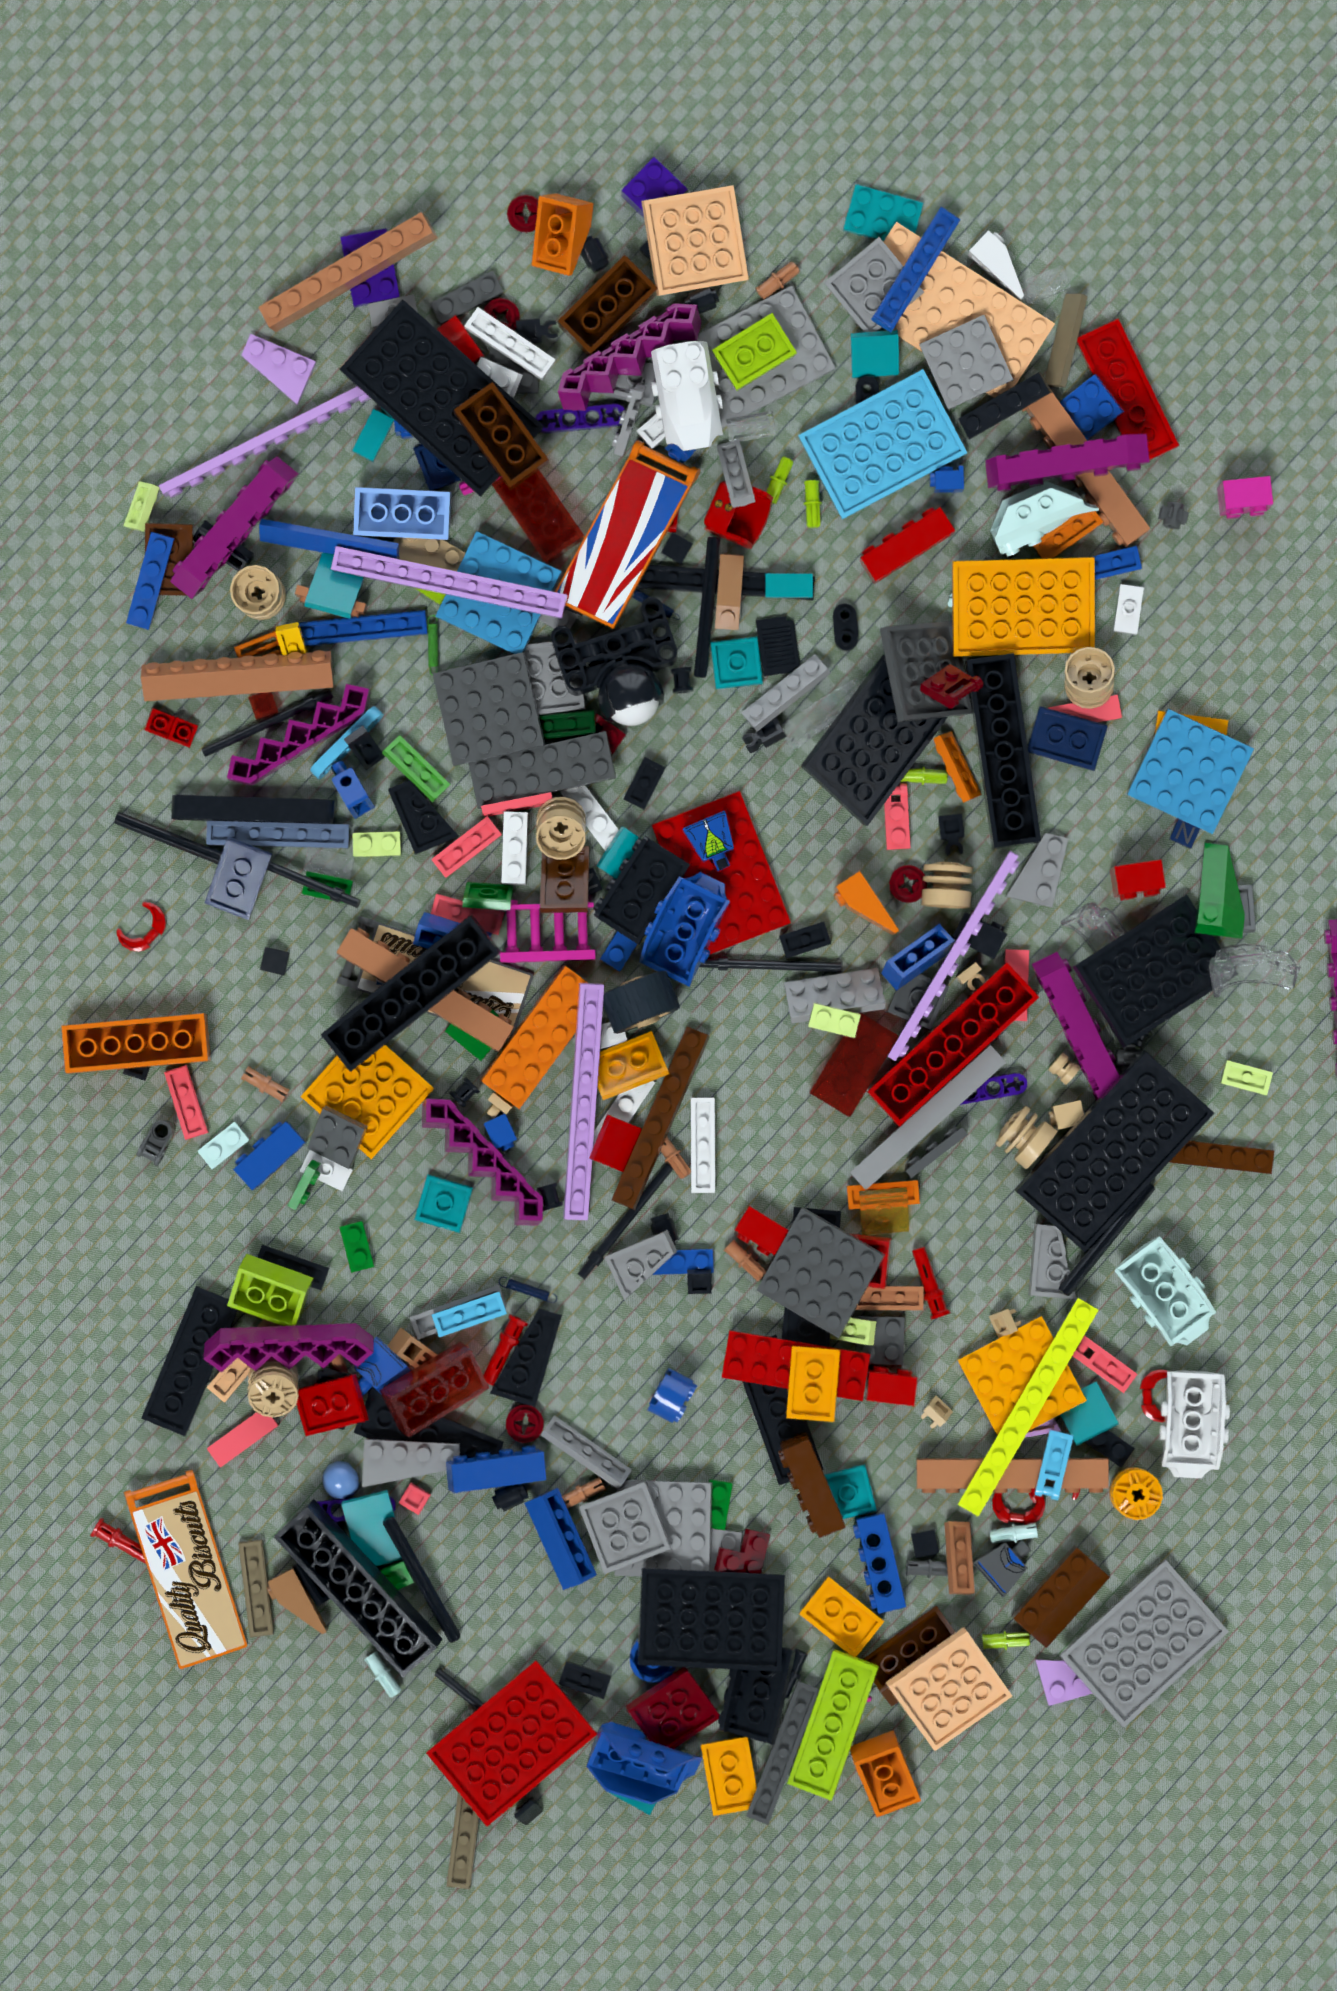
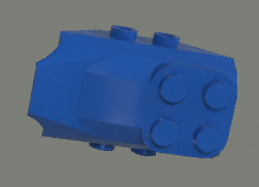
M702 872L689 878L679 877L664 901L660 900L655 909L657 916L654 923L650 922L645 930L644 935L647 937L639 962L656 971H666L668 977L690 987L700 964H704L709 957L710 951L707 949L711 941L715 942L720 933L718 926L730 903L725 895V884Z
M608 1722L602 1724L598 1730L586 1767L606 1792L652 1805L676 1794L682 1782L695 1775L703 1757L648 1741L645 1734L638 1729Z

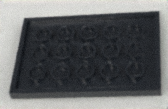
M882 655L800 767L862 825L868 826L948 717L898 722L885 655Z
M1187 894L1072 967L1123 1048L1238 975L1213 935L1195 933L1197 910Z
M641 1568L637 1665L781 1672L785 1575Z

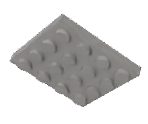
M625 1480L620 1489H617V1492L647 1481L672 1549L615 1570V1576L641 1577V1568L710 1571L712 1482Z

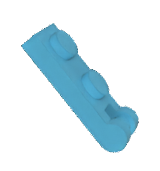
M1049 1430L1034 1495L1040 1497L1046 1495L1058 1501L1073 1435ZM1046 1479L1054 1480V1486H1046Z

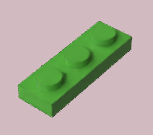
M400 735L383 750L382 754L432 802L449 788L450 783Z

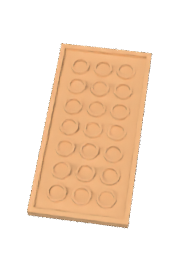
M896 222L884 243L904 266L921 237ZM941 251L920 285L924 293L905 309L893 330H898L899 338L922 352L919 344L985 315L1013 378V381L986 392V394L995 398L1016 386L1055 323Z

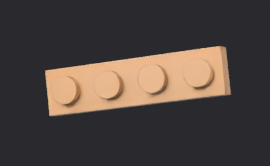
M263 1319L257 1327L281 1325ZM237 1358L222 1373L219 1372L206 1388L225 1403L248 1376L250 1367Z

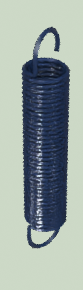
M636 590L632 598L643 603L645 599L651 596ZM662 603L666 617L670 618L675 610ZM648 606L649 608L658 612V608L656 606Z
M510 1278L505 1287L500 1284L499 1279L501 1287L550 1302L547 1301L550 1292Z

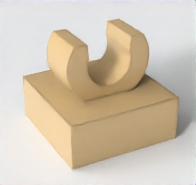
M976 962L956 977L961 985L967 981V987L971 991L975 990L972 985L974 978L979 979L982 984L985 982L984 977L977 974L982 969Z
M493 1092L488 1099L493 1105L487 1114L492 1118L497 1117L501 1111L508 1114L514 1105L498 1093Z
M1005 1309L989 1316L998 1338L1018 1331L1017 1327L1021 1325V1321L1014 1322L1011 1316L1016 1313L1015 1309Z
M935 1396L923 1410L924 1413L921 1415V1418L925 1419L926 1416H929L933 1420L930 1425L931 1428L937 1425L941 1427L953 1411L938 1396Z

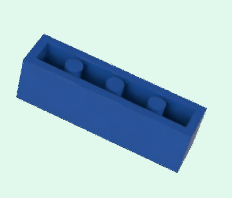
M536 1446L522 1447V1451L513 1452V1449L499 1450V1454L490 1455L489 1452L477 1453L476 1457L473 1458L460 1455L452 1457L453 1461H446L448 1490L453 1493L546 1480L544 1452L536 1449Z
M556 1488L525 1502L524 1504L563 1590L582 1584L597 1575L559 1489Z

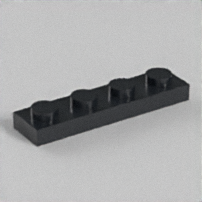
M1038 372L960 417L958 420L970 440L1052 392L1042 373Z

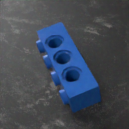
M884 1512L856 1518L857 1524L853 1525L855 1538H860L862 1548H858L861 1562L866 1561L868 1571L863 1573L866 1585H871L873 1594L869 1595L872 1609L877 1608V1612L880 1614L905 1608L906 1604ZM870 1534H877L880 1537V1541L876 1546L867 1544L866 1539ZM882 1557L885 1560L884 1567L882 1569H874L872 1567L873 1559ZM883 1580L890 1582L891 1585L889 1591L885 1593L879 1592L877 1589L878 1583Z

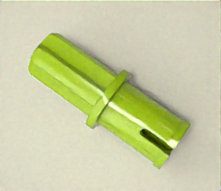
M787 457L781 458L774 476H770L771 481L766 492L774 498L773 504H777L784 485L787 486L788 484L785 481L792 468L793 460Z
M808 480L804 482L805 502H803V506H806V526L808 528L820 527V505H822V502L819 501V481Z
M924 766L922 769L910 768L901 782L921 783V785H924V783L946 784L948 773L946 770L925 769Z
M1004 1631V1633L982 1634L983 1650L991 1648H1005L1007 1650V1647L1030 1645V1634L1028 1632L1006 1633Z

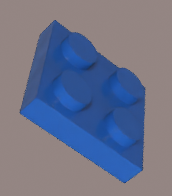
M1094 374L1060 401V404L1087 441L1124 413L1097 374Z

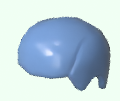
M335 1461L324 1470L322 1483L330 1496L337 1499H346L353 1496L357 1491L359 1476L350 1463Z

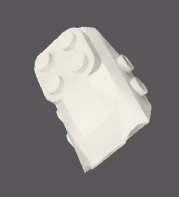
M690 341L663 346L651 351L655 382H651L653 396H658L659 405H655L657 420L662 419L667 445L675 444L682 451L711 447L713 440L717 436L723 435L719 409H723L721 394L716 395L715 386L719 385L717 371L712 372L707 342Z
M1184 1370L1167 1372L1166 1402L1161 1403V1416H1165L1164 1425H1160L1159 1437L1160 1440H1163L1162 1467H1168L1174 1477L1202 1478L1212 1469L1219 1470L1223 1445L1228 1442V1429H1224L1225 1419H1229L1230 1407L1226 1405L1225 1375Z

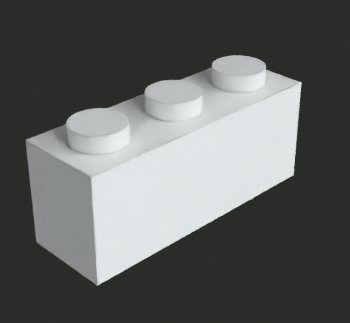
M504 812L502 884L526 885L528 812Z

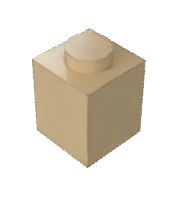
M1081 1100L1051 1106L1052 1111L1048 1112L1051 1126L1055 1125L1056 1130L1074 1126L1084 1115Z

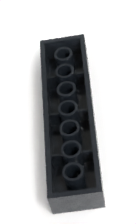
M1014 653L967 660L965 662L966 673L971 677L979 676L983 681L981 689L976 692L972 691L969 694L992 850L1040 843L1041 836Z
M470 915L320 1035L351 1072L502 953V951L475 917Z
M315 1499L310 1501L273 1536L402 1677L407 1675L432 1653L443 1640Z

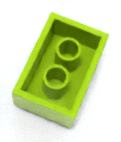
M246 1253L238 1268L227 1306L281 1326H297L302 1316L313 1278Z

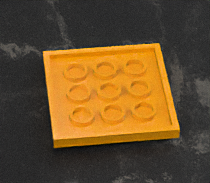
M384 1045L351 1072L339 1057L336 1056L300 1097L319 1114H321L325 1106H328L368 1126L359 1149L372 1160L435 1088L388 1046Z
M1042 1316L1018 1328V1331L1002 1336L957 1360L997 1436L1054 1340ZM1068 1364L1029 1431L1087 1401Z

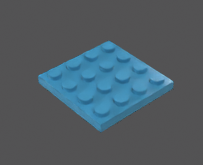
M476 531L457 572L552 592L562 574V571ZM445 595L436 617L512 654H517L525 651L541 614Z
M1167 708L1128 789L1127 795L1213 834L1254 748Z

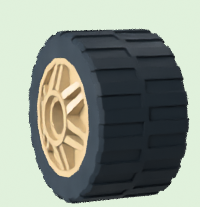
M658 971L646 976L630 979L620 984L619 987L604 993L603 996L604 1009L616 1034L637 1027L640 1029L651 1025L680 1008L679 1001L666 971Z

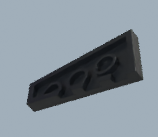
M539 1308L489 1394L536 1406L562 1315Z

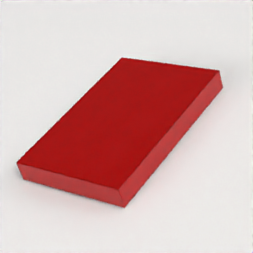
M356 1374L298 1389L296 1404L305 1436L369 1420Z

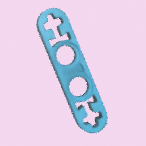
M376 706L371 707L314 763L310 772L317 779L323 778L331 770V766L339 762L351 750L344 738L361 726H364L369 733L383 718L384 714Z

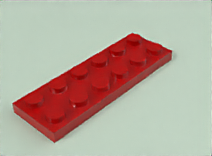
M1119 318L1078 337L1077 345L1091 375L1097 374L1124 411L1123 414L1114 420L1120 435L1147 434L1149 461L1178 448L1179 444Z
M729 1330L721 1378L788 1389L792 1346L840 1350L836 1397L863 1401L870 1360L869 1353Z

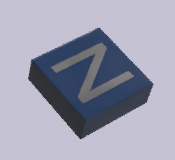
M1178 819L1169 840L1191 849L1200 828Z

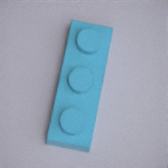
M499 1291L432 1314V1318L439 1337L506 1315L507 1311Z

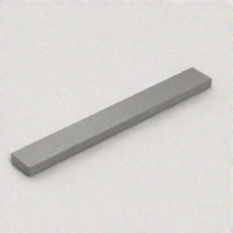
M991 1045L988 1046L856 1166L850 1174L867 1190L997 1072L1006 1061Z

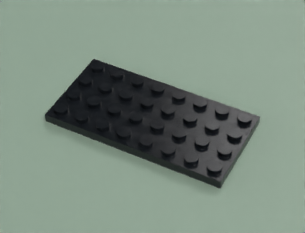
M404 300L393 309L339 369L480 498L500 476L456 417L454 409L493 382L533 438L544 428L537 419Z
M1144 1050L1019 1184L1015 1191L1080 1249L1086 1252L1215 1113Z

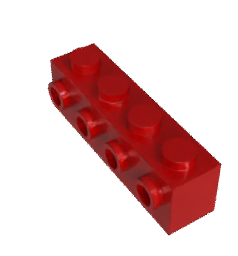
M931 507L921 514L923 518L919 521L914 522V520L907 522L901 527L903 531L895 535L892 532L881 539L883 543L875 548L874 545H871L861 552L863 556L860 557L859 561L874 584L955 533L956 530L941 507L936 510Z

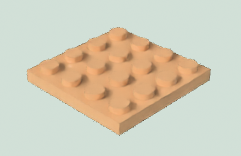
M734 185L641 201L654 281L658 287L656 291L657 296L749 280Z
M964 1627L886 1682L889 1689L934 1751L941 1748L1012 1697V1694Z

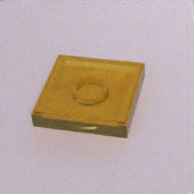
M907 1187L859 1191L862 1235L909 1231Z

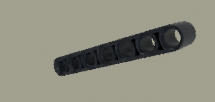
M172 795L171 819L334 824L335 800Z

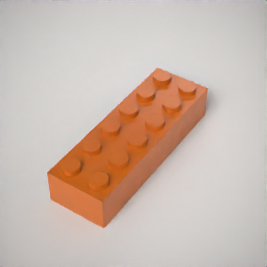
M565 965L562 966L480 1078L481 1082L518 1109L522 1107L576 1033L579 983L588 982Z
M205 1013L61 1026L65 1073L67 1074L211 1061L207 1014Z

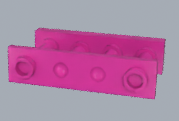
M588 899V908H594V902H589ZM512 900L510 910H499L506 911L507 948H505V952L500 953L501 963L596 960L595 950H590V945H588L587 912H577L579 946H576V950H567V946H564L563 913H554L555 946L552 947L553 951H543V947L540 944V904L518 905V900ZM530 910L531 947H529V952H519V948H517L516 911Z

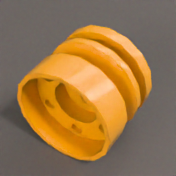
M1138 1467L1125 1468L1112 1478L1109 1486V1498L1114 1508L1127 1518L1133 1520L1146 1519L1154 1515L1160 1508L1163 1499L1162 1487L1158 1479L1144 1469ZM1141 1488L1140 1493L1142 1497L1133 1500L1132 1491H1138Z

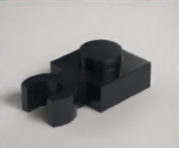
M539 318L515 320L516 333L531 343H542L541 336L543 335L551 339L558 337L557 333L548 332L550 325L557 324L555 320H547L542 325H540Z
M775 717L754 734L748 733L742 739L747 745V750L750 753H754L759 749L760 745L763 744L767 748L785 738L786 734L778 718Z
M962 813L938 816L940 839L948 840L945 854L950 856L951 846L958 848L959 855L963 854V846L958 842V838L965 837Z

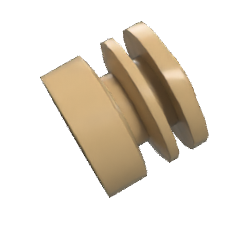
M259 565L247 566L238 571L232 579L230 586L231 598L235 606L250 618L267 620L276 616L284 607L286 600L285 587L281 580L266 567ZM258 590H262L264 592L262 594V599L255 597L259 594Z
M1093 647L1078 649L1070 655L1065 665L1064 688L1067 697L1073 704L1081 708L1092 709L1102 706L1110 699L1113 694L1115 667L1111 657L1105 651Z
M555 797L547 800L540 806L536 820V843L540 851L556 860L569 859L576 856L582 850L586 837V817L582 806L575 800L567 797Z
M955 862L924 864L923 871L934 873V876H923V881L933 883V888L922 890V906L954 909L971 908L972 892L961 890V885L972 884V879L962 878V874H973V867Z
M1024 1106L1020 1111L1011 1116L1000 1130L998 1139L994 1143L1001 1147L1006 1140L1009 1141L1004 1152L1008 1153L1016 1147L1018 1152L1014 1160L1025 1169L1038 1158L1057 1133V1130L1046 1121L1036 1128L1033 1125L1038 1117L1036 1113L1026 1120L1025 1117L1030 1111V1108Z
M271 1356L256 1371L250 1367L248 1373V1399L254 1411L267 1417H279L289 1413L296 1406L298 1400L297 1366L294 1365L289 1370Z

